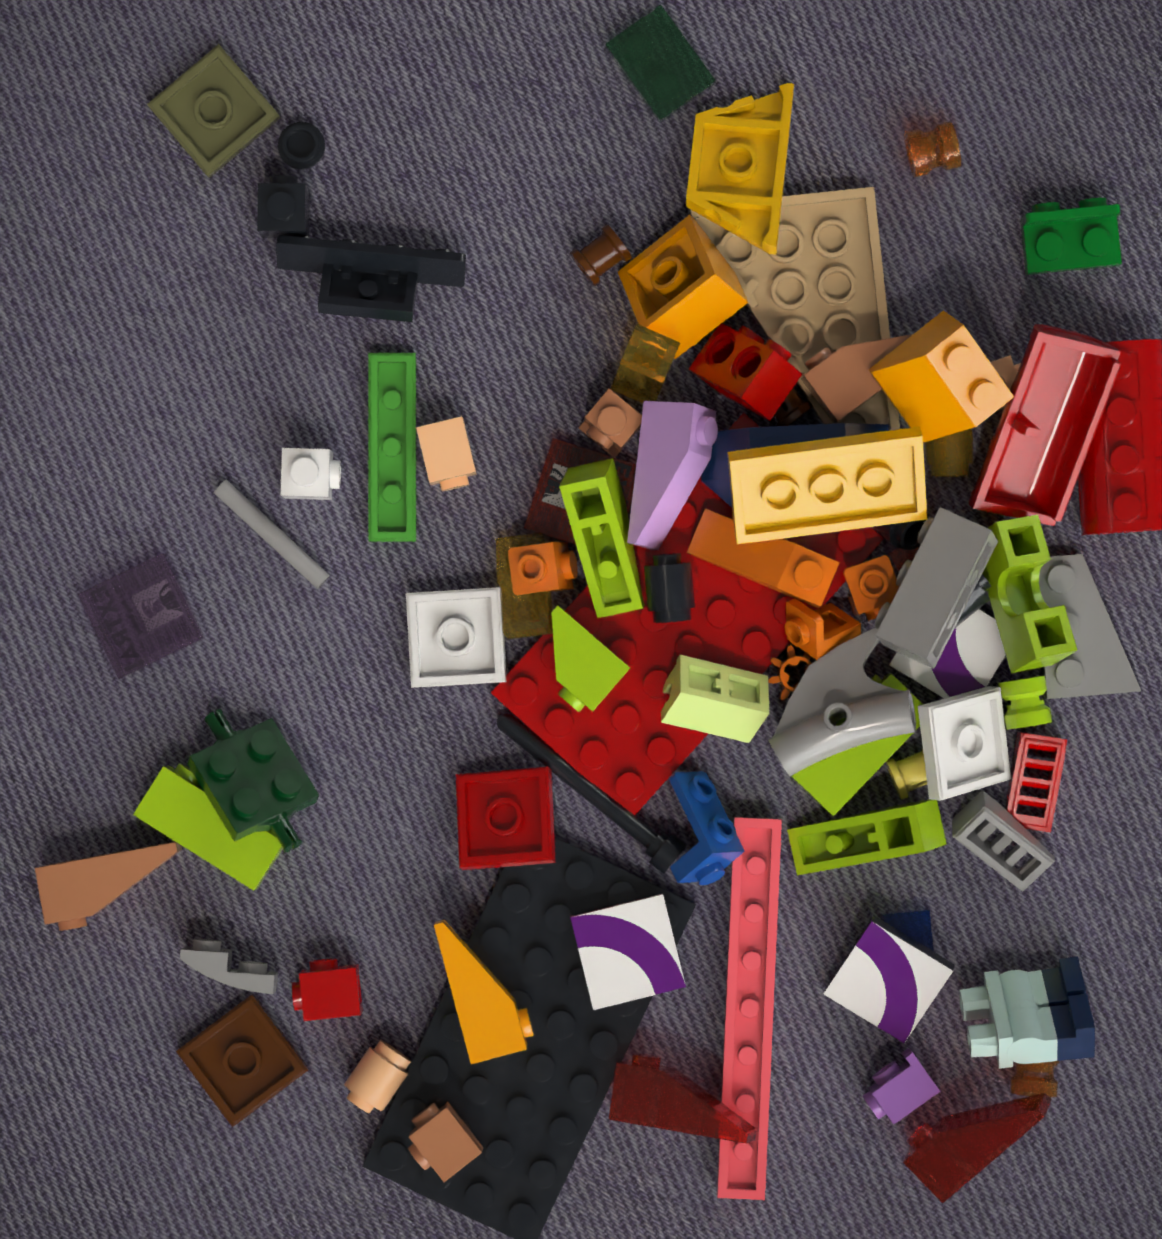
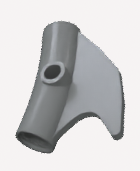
M873 628L840 644L806 669L788 700L774 736L768 740L789 776L845 750L880 739L916 732V718L910 690L902 691L879 684L871 680L865 673V662L879 642V639L875 636L878 629ZM847 718L844 724L836 726L838 720Z

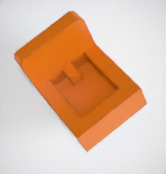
M549 542L514 547L508 550L512 588L515 595L574 589L573 579L577 578L578 566L574 551H569L568 542Z
M886 555L846 568L843 572L851 594L848 600L854 616L865 613L868 621L877 618L880 609L886 602L892 603L899 589V586L896 585L897 579L892 564Z
M796 598L786 602L785 632L787 640L816 660L840 644L861 635V623L832 603H828L821 609L813 611Z

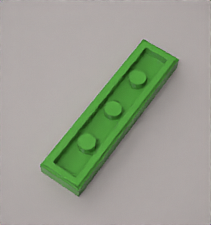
M368 353L369 542H416V353Z

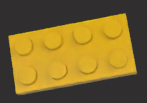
M920 427L727 452L734 535L737 544L927 520L923 435Z

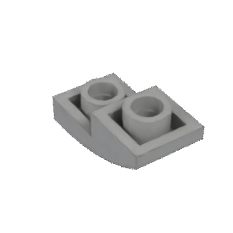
M193 939V947L185 946L180 950V959L201 974L220 983L258 993L274 994L277 991L278 972L267 971L268 963L239 961V969H232L233 950L221 949L222 941Z

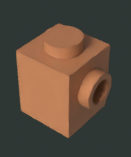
M449 1102L440 1109L432 1103L411 1120L416 1127L409 1134L413 1144L408 1147V1150L424 1170L431 1166L443 1182H446L483 1151V1146Z

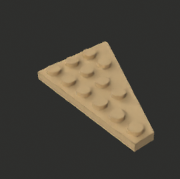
M874 187L783 196L776 255L768 254L690 209L691 216L697 221L736 273L748 300L747 306L768 339L778 343L792 354L788 362L802 373L797 384L808 401L812 403L813 409L822 423L834 424L801 380L803 375L809 371L804 363L826 347L833 354L842 346L890 338ZM883 390L837 422L889 424V431L900 429L898 411Z

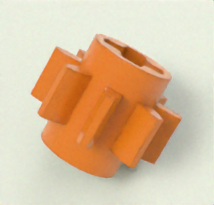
M792 645L787 646L786 653L788 658L783 662L778 658H771L770 660L772 665L778 667L777 676L768 679V683L775 684L779 682L783 687L779 696L780 700H785L790 692H794L799 683L797 682L793 687L787 684L790 676L784 672L787 665L796 666L799 662H802L805 665L803 673H805L808 666L812 664L809 661L811 656L804 652L802 657L796 656Z

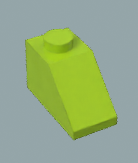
M557 605L551 614L556 681L563 686L558 695L578 712L584 706H587L593 712L630 667Z

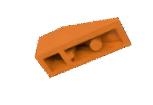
M707 509L702 514L686 552L816 608L822 606L840 563L785 539L737 544L734 535L733 519Z

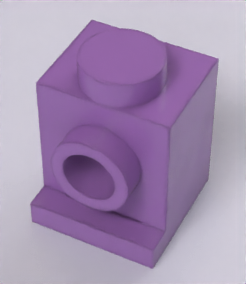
M909 1048L901 1053L906 1062L898 1066L896 1061H893L872 1076L876 1083L868 1088L869 1091L862 1096L878 1120L887 1115L891 1122L895 1124L940 1092Z

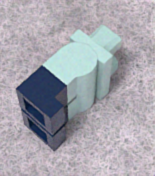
M1078 956L1059 959V967L1031 972L1010 970L1000 975L998 970L984 972V986L959 990L963 1021L988 1018L989 1022L967 1026V1040L971 1058L996 1056L998 1067L1001 1069L1013 1067V1062L1032 1064L1095 1057V1025Z

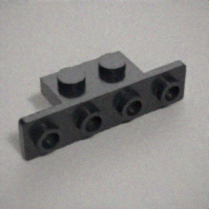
M279 235L277 237V268L322 273L318 313L413 322L417 283L463 287L465 284L466 255L455 253L448 249L425 250L407 248L399 244H389L386 246L365 244L351 239L334 241L314 239L307 235Z

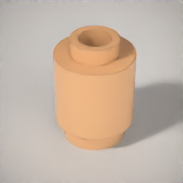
M380 1040L375 1048H368L344 1083L350 1090L346 1098L366 1113L370 1114L374 1107L383 1111L407 1077L408 1073L405 1070L411 1063V1060L388 1043Z

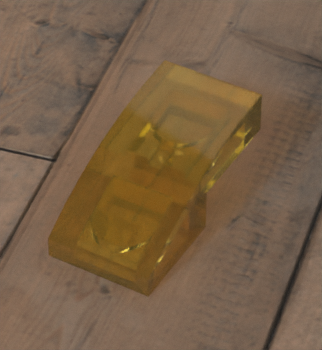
M636 324L610 389L641 403H644V401H656L680 342Z
M542 533L496 538L497 583L502 588L503 634L507 639L553 634L551 592L515 595L512 588L508 550L510 548L545 543Z

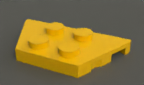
M792 83L780 85L779 92L755 100L750 95L734 101L728 107H715L696 114L686 194L687 208L768 254L774 255L777 254L793 105L794 84Z

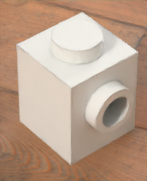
M282 448L281 496L285 499L332 500V489H340L341 461L333 460V452L330 449Z

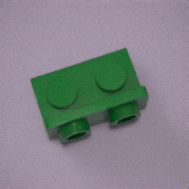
M1090 198L1078 201L1079 208L1060 210L1059 202L1032 205V213H1026L1020 219L1026 275L1120 266L1122 260L1117 217L1121 214L1120 204L1107 205V198Z

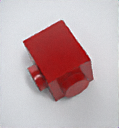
M337 958L309 961L310 969L302 970L299 973V982H292L294 1010L303 1011L304 1021L358 1016L363 1012L359 964L338 966Z

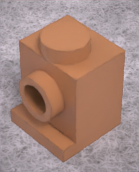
M608 388L585 416L584 422L578 429L615 459L641 428L642 415Z

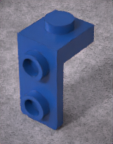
M704 771L675 772L669 778V781L699 842L670 868L677 883L699 882L700 885H708L722 878L725 874L724 869L745 851L736 834L735 826L729 820L716 794V788Z

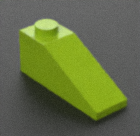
M613 458L568 468L559 488L597 618L643 609L644 601L634 546L627 543L629 531L627 507Z
M931 799L787 829L797 876L923 853L947 844L938 801Z

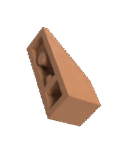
M913 334L842 346L833 354L826 347L804 363L809 371L803 375L801 380L835 424L882 390L868 370Z
M169 842L35 868L45 925L58 922L59 931L87 926L86 917L93 916L102 911L182 850V845L177 842Z

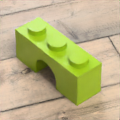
M1032 515L999 521L988 527L994 533L998 543L982 574L992 586L987 592L1011 673L1052 666L1076 652L1077 647L1065 605L1049 608L1041 595L1039 586L1040 570L1051 558L1039 516Z

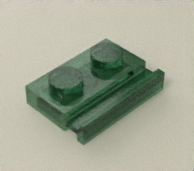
M661 4L654 11L639 19L605 44L607 51L659 123L716 82Z

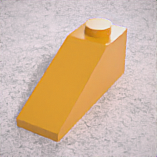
M445 919L435 922L434 928L470 1063L475 1064L527 1050L526 1037L534 1036L527 1008L518 1010L515 998Z

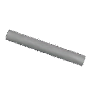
M227 479L214 491V494L316 589H319L330 577L322 567Z

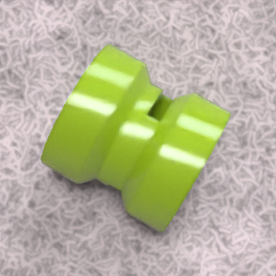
M1045 675L998 683V687L1001 688L1002 699L1005 701L1010 700L1011 705H1007V711L1004 714L1006 730L1053 722L1051 709L1045 705L1044 700L1039 699V696L1044 695L1047 690Z

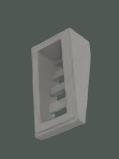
M983 790L952 820V837L1022 892L1055 862V857L1004 807ZM998 828L1001 833L990 843L986 839ZM1012 841L1017 843L1005 856L1001 854ZM1027 852L1033 857L1019 870L1014 866Z

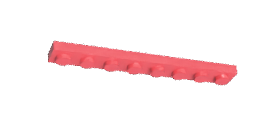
M734 817L733 825L745 852L736 858L731 866L717 1198L765 1200L782 819Z

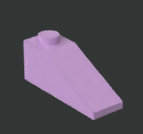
M644 401L627 543L647 549L659 550L711 459L712 445L715 443L718 435L715 410L695 403Z

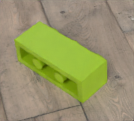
M877 674L871 678V680L893 689L908 690L892 674H887L883 679ZM911 693L917 730L920 727L918 706L923 705V703ZM847 718L838 720L836 726L844 724ZM913 733L884 738L845 750L823 759L790 777L830 815L834 816Z
M178 763L175 769L169 765L162 767L133 813L140 820L253 891L258 889L283 849L272 830L254 832L234 842L191 769L181 763Z

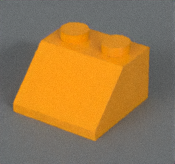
M690 214L618 271L641 332L674 359H677L689 348L696 345L703 337L725 320L732 317L748 303L736 273Z
M944 310L868 370L909 428L920 427L923 443L977 427L1014 397L964 324Z

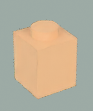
M463 417L416 427L430 485L440 484L442 491L469 485L468 477L477 475Z

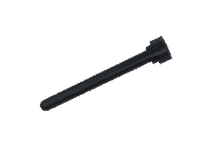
M505 713L498 717L497 727L500 731L545 767L548 766L552 773L647 848L644 853L651 858L649 863L662 874L667 871L687 846L686 843L673 833L670 836L663 831L658 834L636 815H633L577 772L548 744L512 715Z

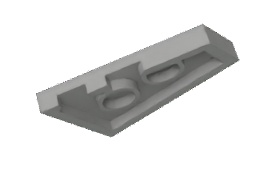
M1083 554L1051 556V560L1045 563L1040 570L1039 586L1041 595L1049 608L1065 605L1077 651L1052 666L1042 667L1047 685L1045 699L1140 692V686Z

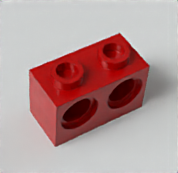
M722 323L716 328L689 367L693 374L717 393L769 421L802 376V373L788 362L792 354L771 339H768L765 343L763 338L743 325L736 331Z

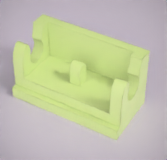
M679 655L677 664L663 687V693L670 694V697L661 711L662 723L750 743L769 715V684L767 675Z

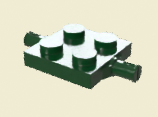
M222 709L215 710V714L212 711L204 718V721L210 727L217 741L212 746L190 755L187 764L235 842L254 832L272 830L283 847L284 852L296 849L301 845L302 840L295 832L289 820L296 812L315 804L319 793L272 718L249 729L234 731L224 716Z

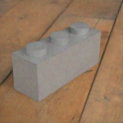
M941 507L935 518L929 517L924 522L918 536V543L921 545L913 561L908 559L903 564L896 580V585L899 586V589L892 603L886 602L882 606L875 621V628L878 629L875 636L883 646L933 669L998 543L992 530Z

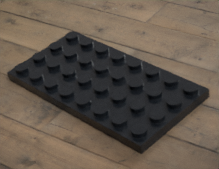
M554 837L556 863L504 867L467 944L515 998L518 1010L527 1008L534 1036L526 1037L527 1050L471 1064L449 984L407 1071L408 1075L401 1084L362 1166L513 1239L539 1238L653 997L649 996L593 1010L570 916L663 893L675 945L677 946L696 906L695 903L557 837ZM449 1102L483 1146V1151L446 1182H443L431 1166L424 1170L414 1159L408 1147L413 1144L409 1134L416 1127L411 1120L432 1103L440 1109Z

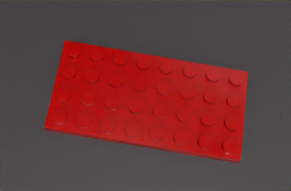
M743 412L728 430L759 426ZM701 476L659 550L633 545L644 601L643 609L597 618L587 585L565 610L568 615L630 667L592 712L587 706H584L578 712L558 695L563 686L556 681L552 625L506 675L507 682H500L491 692L495 698L577 772L633 815L638 813L708 735V733L661 722V711L670 697V694L663 693V687L677 664L679 655L763 674L772 664L770 662L771 658H777L791 643L787 640L785 632L786 602L794 598L686 553L705 509L733 519L732 508L701 482ZM872 527L783 538L840 562L822 606L816 608L804 602L802 603L813 611L821 609L846 582L843 574L844 570L863 563L884 538ZM681 553L682 562H691L695 607L691 608V620L654 623L653 611H648L644 566L653 564V555Z

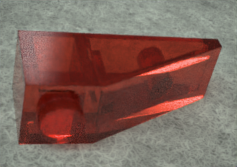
M633 1053L632 1060L616 1063L609 1120L746 1144L758 1140L759 1130L676 1068L660 1065L661 1057Z
M1041 1093L947 1115L932 1127L926 1122L907 1140L910 1148L903 1163L944 1203L1046 1116L1052 1099L1046 1093Z

